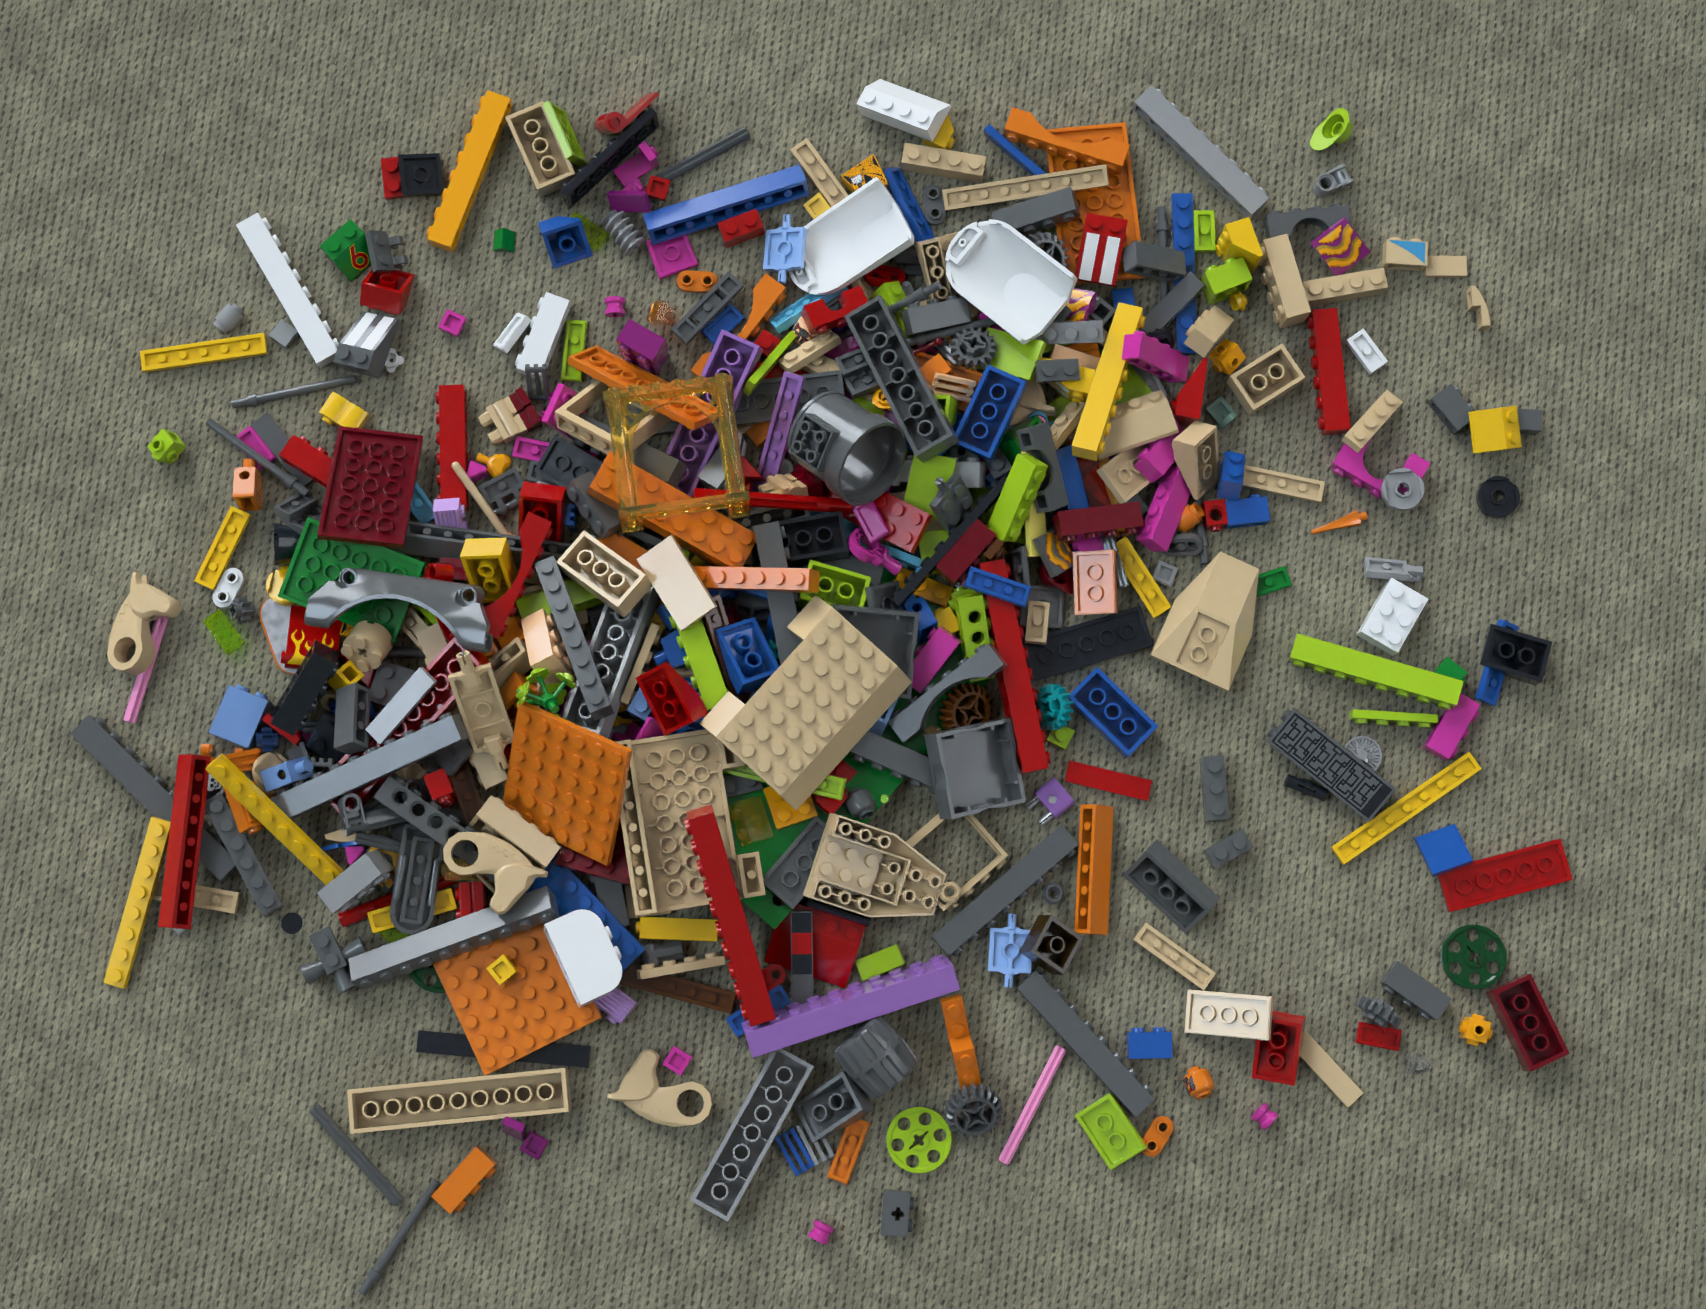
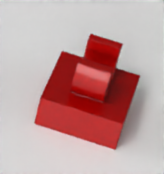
M650 175L646 189L648 197L666 202L671 180Z

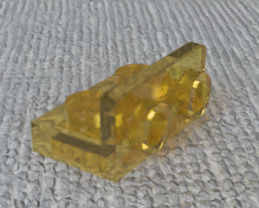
M761 796L740 800L730 806V816L735 823L737 837L741 841L742 847L754 842L770 839L774 836Z

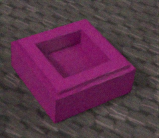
M530 1130L519 1150L539 1160L549 1140Z

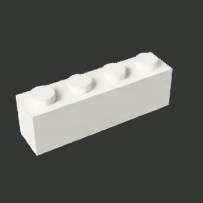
M546 292L544 298H540L537 307L539 309L537 317L533 316L530 324L531 332L525 336L523 341L524 350L516 358L515 366H517L516 368L519 373L526 375L525 364H530V367H534V364H538V367L546 364L548 367L572 306L570 300ZM531 373L532 378H535L534 373ZM539 373L540 381H542V373Z

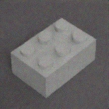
M381 849L365 853L317 894L332 913L338 911L343 913L360 903L359 899L364 896L367 897L375 891V886L379 883L382 884L391 878L392 875L390 873L395 867Z

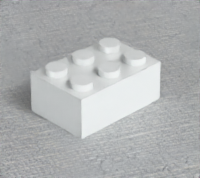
M1390 578L1385 583L1356 635L1394 656L1399 652L1428 598L1399 581Z

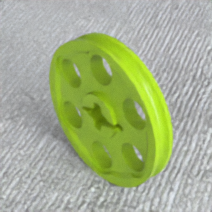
M925 1107L908 1108L896 1115L890 1123L886 1135L887 1149L893 1161L902 1169L912 1173H926L939 1167L947 1158L951 1148V1132L946 1121L937 1112ZM924 1112L931 1115V1122L928 1125H922L919 1122V1116ZM905 1117L910 1120V1127L907 1130H901L898 1127L900 1118ZM937 1129H943L946 1132V1138L943 1141H936L934 1139V1132ZM928 1131L923 1138V1145L917 1144L909 1149L915 1141L914 1135L921 1136ZM896 1138L904 1142V1147L900 1151H895L891 1147L892 1141ZM937 1150L939 1152L940 1158L937 1162H930L928 1160L927 1154L929 1151ZM909 1155H916L918 1157L919 1163L917 1166L909 1167L906 1164V1159Z

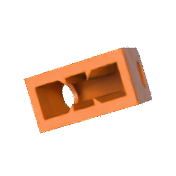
M243 459L242 467L234 469L232 497L242 511L263 510L262 476L255 467V460Z

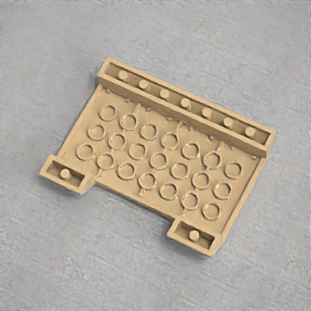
M816 595L787 626L802 642L749 701L744 704L728 691L699 723L774 789L796 811L912 682L890 658L832 606Z
M706 729L632 741L630 739L615 741L632 749L620 820L635 916L709 905L712 897L707 898L703 886V880H706L705 876H700L696 861L700 858L699 856H694L690 841L694 838L693 835L688 836L684 819L688 818L687 811L712 804L740 899L766 895L759 851L740 855L735 853L722 772L745 766V763Z

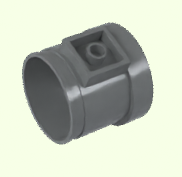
M827 391L812 398L797 414L788 436V451L794 462L825 482L833 494L850 505L861 506L879 498L893 484L905 461L907 439L903 429L885 416L867 411L837 391Z

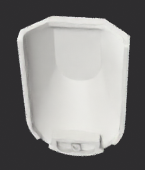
M875 177L804 226L807 229L804 269L791 270L789 274L793 282L803 291L814 295H827L843 289L914 244V235L900 207L881 180Z
M989 219V221L974 222L963 228L951 241L945 257L946 275L951 286L963 298L1022 345L1044 333L1069 302L1077 282V277L1012 226L999 220Z

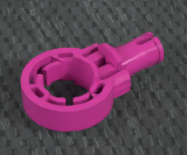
M863 528L855 529L848 536L847 545L853 555L859 560L872 563L876 567L881 565L893 575H896L902 568L903 564L888 555V549L881 545L880 541L874 544L870 543ZM860 538H861V541L866 544V546L868 547V550L865 549L863 546H862V547L860 546V544H861L860 541H859Z

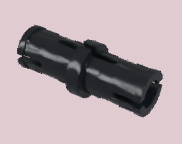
M1291 774L1286 776L1283 785L1301 792L1303 796L1308 795L1323 802L1328 794V789L1311 783V780L1306 779L1305 781ZM1297 784L1303 785V786H1305V787H1307V788H1310V789H1313V790H1315V791L1308 790V789H1306V788H1303V787H1301V786H1298Z

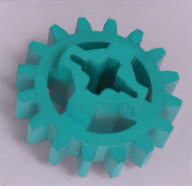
M1046 684L1045 687H1040L1041 693H1037L1038 700L1035 701V705H1037V709L1041 712V726H1046L1047 730H1058L1067 726L1066 721L1072 719L1069 713L1074 711L1070 708L1073 701L1068 699L1071 694L1065 693L1066 687H1060V684Z

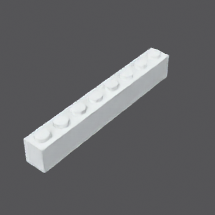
M256 213L236 224L317 365L322 368L333 362L339 342L336 338H331L329 333L332 330L327 321H321L319 315L322 313L317 304H311L309 298L312 296L306 286L302 287L299 281L302 278L296 269L292 270L289 263L292 261L286 251L282 253L279 249V246L282 244L276 234L272 236L269 232V229L272 227L266 217L261 218Z

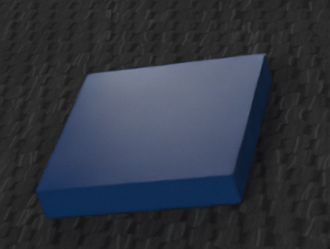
M1455 824L1415 837L1416 845L1432 877L1473 862Z

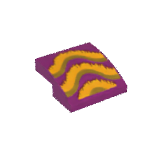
M1345 217L1310 242L1335 276L1343 274L1371 253Z
M1074 288L1067 303L1072 312L1065 321H1088L1089 313H1094L1097 292Z

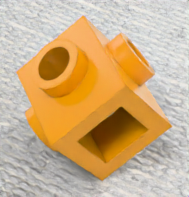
M1225 338L1208 355L1213 369L1218 373L1223 372L1231 375L1246 359L1239 345Z
M1472 1014V1017H1464L1459 1026V1038L1466 1039V1044L1479 1047V1043L1486 1044L1487 1040H1490L1492 1036L1491 1022L1485 1021L1486 1017ZM1477 1026H1480L1479 1032L1477 1034L1475 1032V1028Z

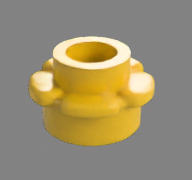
M1236 291L1229 297V303L1234 311L1245 310V305L1248 303L1245 294Z

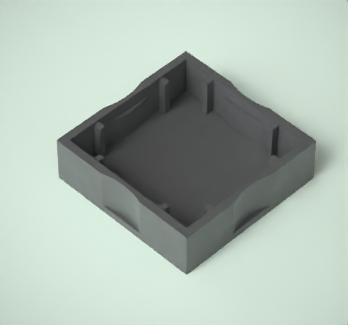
M831 604L830 606L890 658L912 681L898 697L911 699L914 673L913 654L917 644L920 613L906 610Z
M1011 718L994 719L924 735L940 819H956L977 814L989 808H1002L1026 802L1021 771L1016 759V744Z

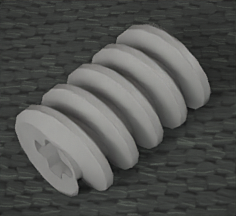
M613 210L604 216L601 220V225L606 226V232L610 233V237L615 239V243L618 246L621 245L620 250L625 252V256L630 255L641 246L645 238L644 236L637 238L640 233L639 230L632 232L635 225H627L630 221L629 217L622 219L625 214L624 211L617 213V210Z

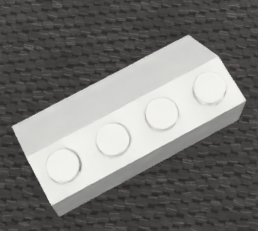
M881 79L866 86L857 102L862 115L932 142L951 109L950 104Z

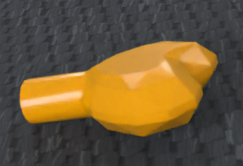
M478 453L476 458L477 461L487 465L489 474L493 478L505 473L512 462L506 454H496L488 457Z

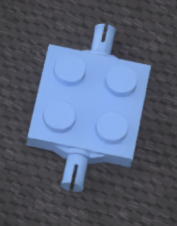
M789 214L783 215L781 227L766 230L763 270L766 272L778 271V282L780 284H786L788 271L804 269L807 229L804 227H791L792 216Z
M1008 914V927L990 928L988 971L1005 974L1004 987H1008L1009 979V988H1013V975L1018 973L1031 974L1032 961L1019 952L1030 930H1022L1016 927L1017 914H1013V922L1012 914Z

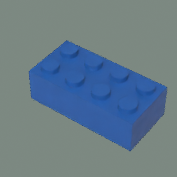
M987 364L956 430V435L960 442L955 444V446L992 462L1027 389V382Z
M1098 667L1070 693L1071 695L1068 698L1069 701H1073L1071 706L1125 759L1158 727Z

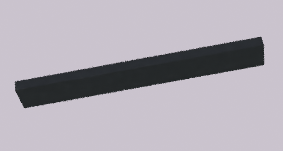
M418 1030L416 1052L476 1058L466 1034ZM551 1043L517 1061L589 1068L591 1046Z

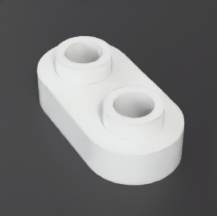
M229 568L223 573L213 593V602L218 607L229 608L233 600H236L245 580L244 574L239 569ZM235 575L236 579L231 582L229 580L230 576ZM222 594H226L225 600H220Z

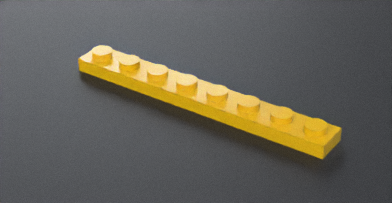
M1470 752L1465 753L1377 814L1369 822L1367 821L1331 846V850L1342 865L1346 864L1482 768Z
M223 753L207 765L205 770L325 885L329 884L344 871Z
M151 817L103 983L122 989L127 988L168 846L171 821L157 817Z

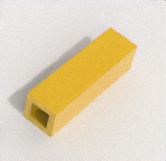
M640 917V921L636 922V934H639L640 939L718 942V932L715 924L718 920Z

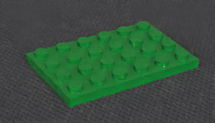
M307 517L278 597L307 608L308 598L328 581L338 582L340 572L345 568H362L422 577L427 563L384 546L318 539L317 533L320 521ZM351 573V576H350V579H351L352 582H353L354 579H355V576H354L353 573ZM391 598L371 600L351 608L337 620L354 627L358 622L364 620L370 624L379 623L388 630L392 637L391 641L397 642L411 602Z

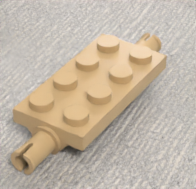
M464 651V657L462 652L456 655L462 671L448 675V679L469 734L471 745L475 754L483 751L488 752L492 756L497 771L501 770V764L504 770L509 764L503 750L506 745L512 743L514 730L491 663L474 667L470 652Z

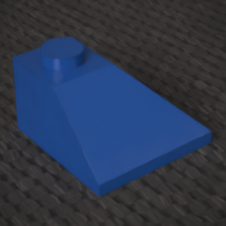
M556 216L538 222L554 269L593 256L580 218Z

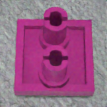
M558 383L555 391L550 393L552 397L548 396L549 405L546 410L541 412L544 416L540 415L542 423H546L565 437L573 439L568 433L557 428L555 411L576 396L577 393L566 385Z

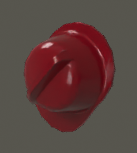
M1044 563L1037 567L1036 572L1046 587L1058 588L1067 594H1074L1073 566L1050 578Z

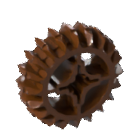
M969 682L957 684V687L951 688V693H945L947 697L945 700H940L943 704V707L939 708V711L943 714L938 717L943 721L941 725L946 730L990 721L989 715L994 713L990 710L994 705L989 701L991 696L986 694L987 691L977 684Z

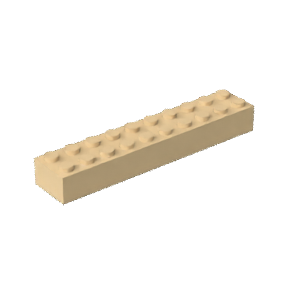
M568 1067L347 1090L350 1134L502 1119L506 1116L512 1118L571 1111Z

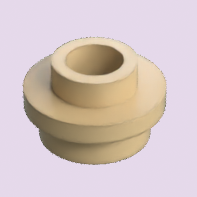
M954 882L944 883L939 891L940 898L946 903L956 902L961 895L960 887ZM949 888L954 891L952 897L946 895V890Z

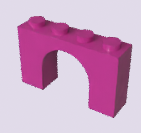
M1371 439L1359 453L1343 443L1330 465L1333 473L1342 478L1344 476L1349 478L1354 486L1358 488L1364 487L1369 490L1370 495L1380 499L1382 497L1381 484L1383 480L1371 476L1363 463V455ZM1411 453L1402 468L1412 470L1413 473L1422 479L1430 462ZM1400 484L1397 491L1404 495L1408 489L1404 488L1403 484Z

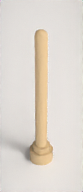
M453 462L452 469L498 533L516 536L515 533L512 534L511 531H507L458 462Z

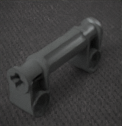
M413 778L404 781L407 783L404 786L407 789L410 783H414L416 790L424 795L422 799L428 803L424 785L419 779ZM401 793L404 803L407 800V794ZM345 794L338 800L341 825L346 837L350 836V833L358 831L367 832L406 822V820L387 807L364 812L361 799L356 794ZM347 798H351L354 801L352 809H348L345 806ZM417 805L413 809L415 816H421L425 812V807L422 805Z

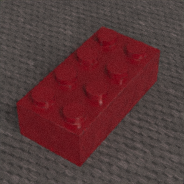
M1523 974L1486 992L1523 1071L1532 1072L1570 1054L1531 974Z

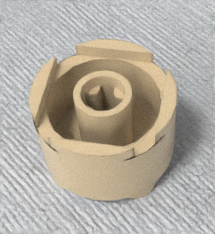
M365 620L358 622L343 642L341 653L348 660H351L361 672L378 668L392 649V637L388 630L379 623L370 624Z

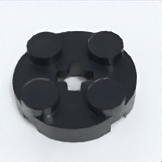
M1493 476L1479 486L1476 501L1484 515H1488L1491 518H1504L1511 514L1520 502L1519 489L1509 481L1510 479L1503 476ZM1496 492H1499V495L1503 496V499H1501L1500 502H1496V500L1493 499V496L1496 494Z

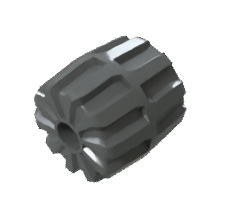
M882 1016L866 1020L858 1025L853 1033H849L845 1037L846 1039L840 1042L834 1050L835 1057L849 1077L872 1099L879 1098L893 1089L917 1064L916 1056L902 1036Z

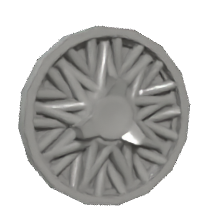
M1354 737L1344 746L1374 771L1381 764V748L1370 737Z

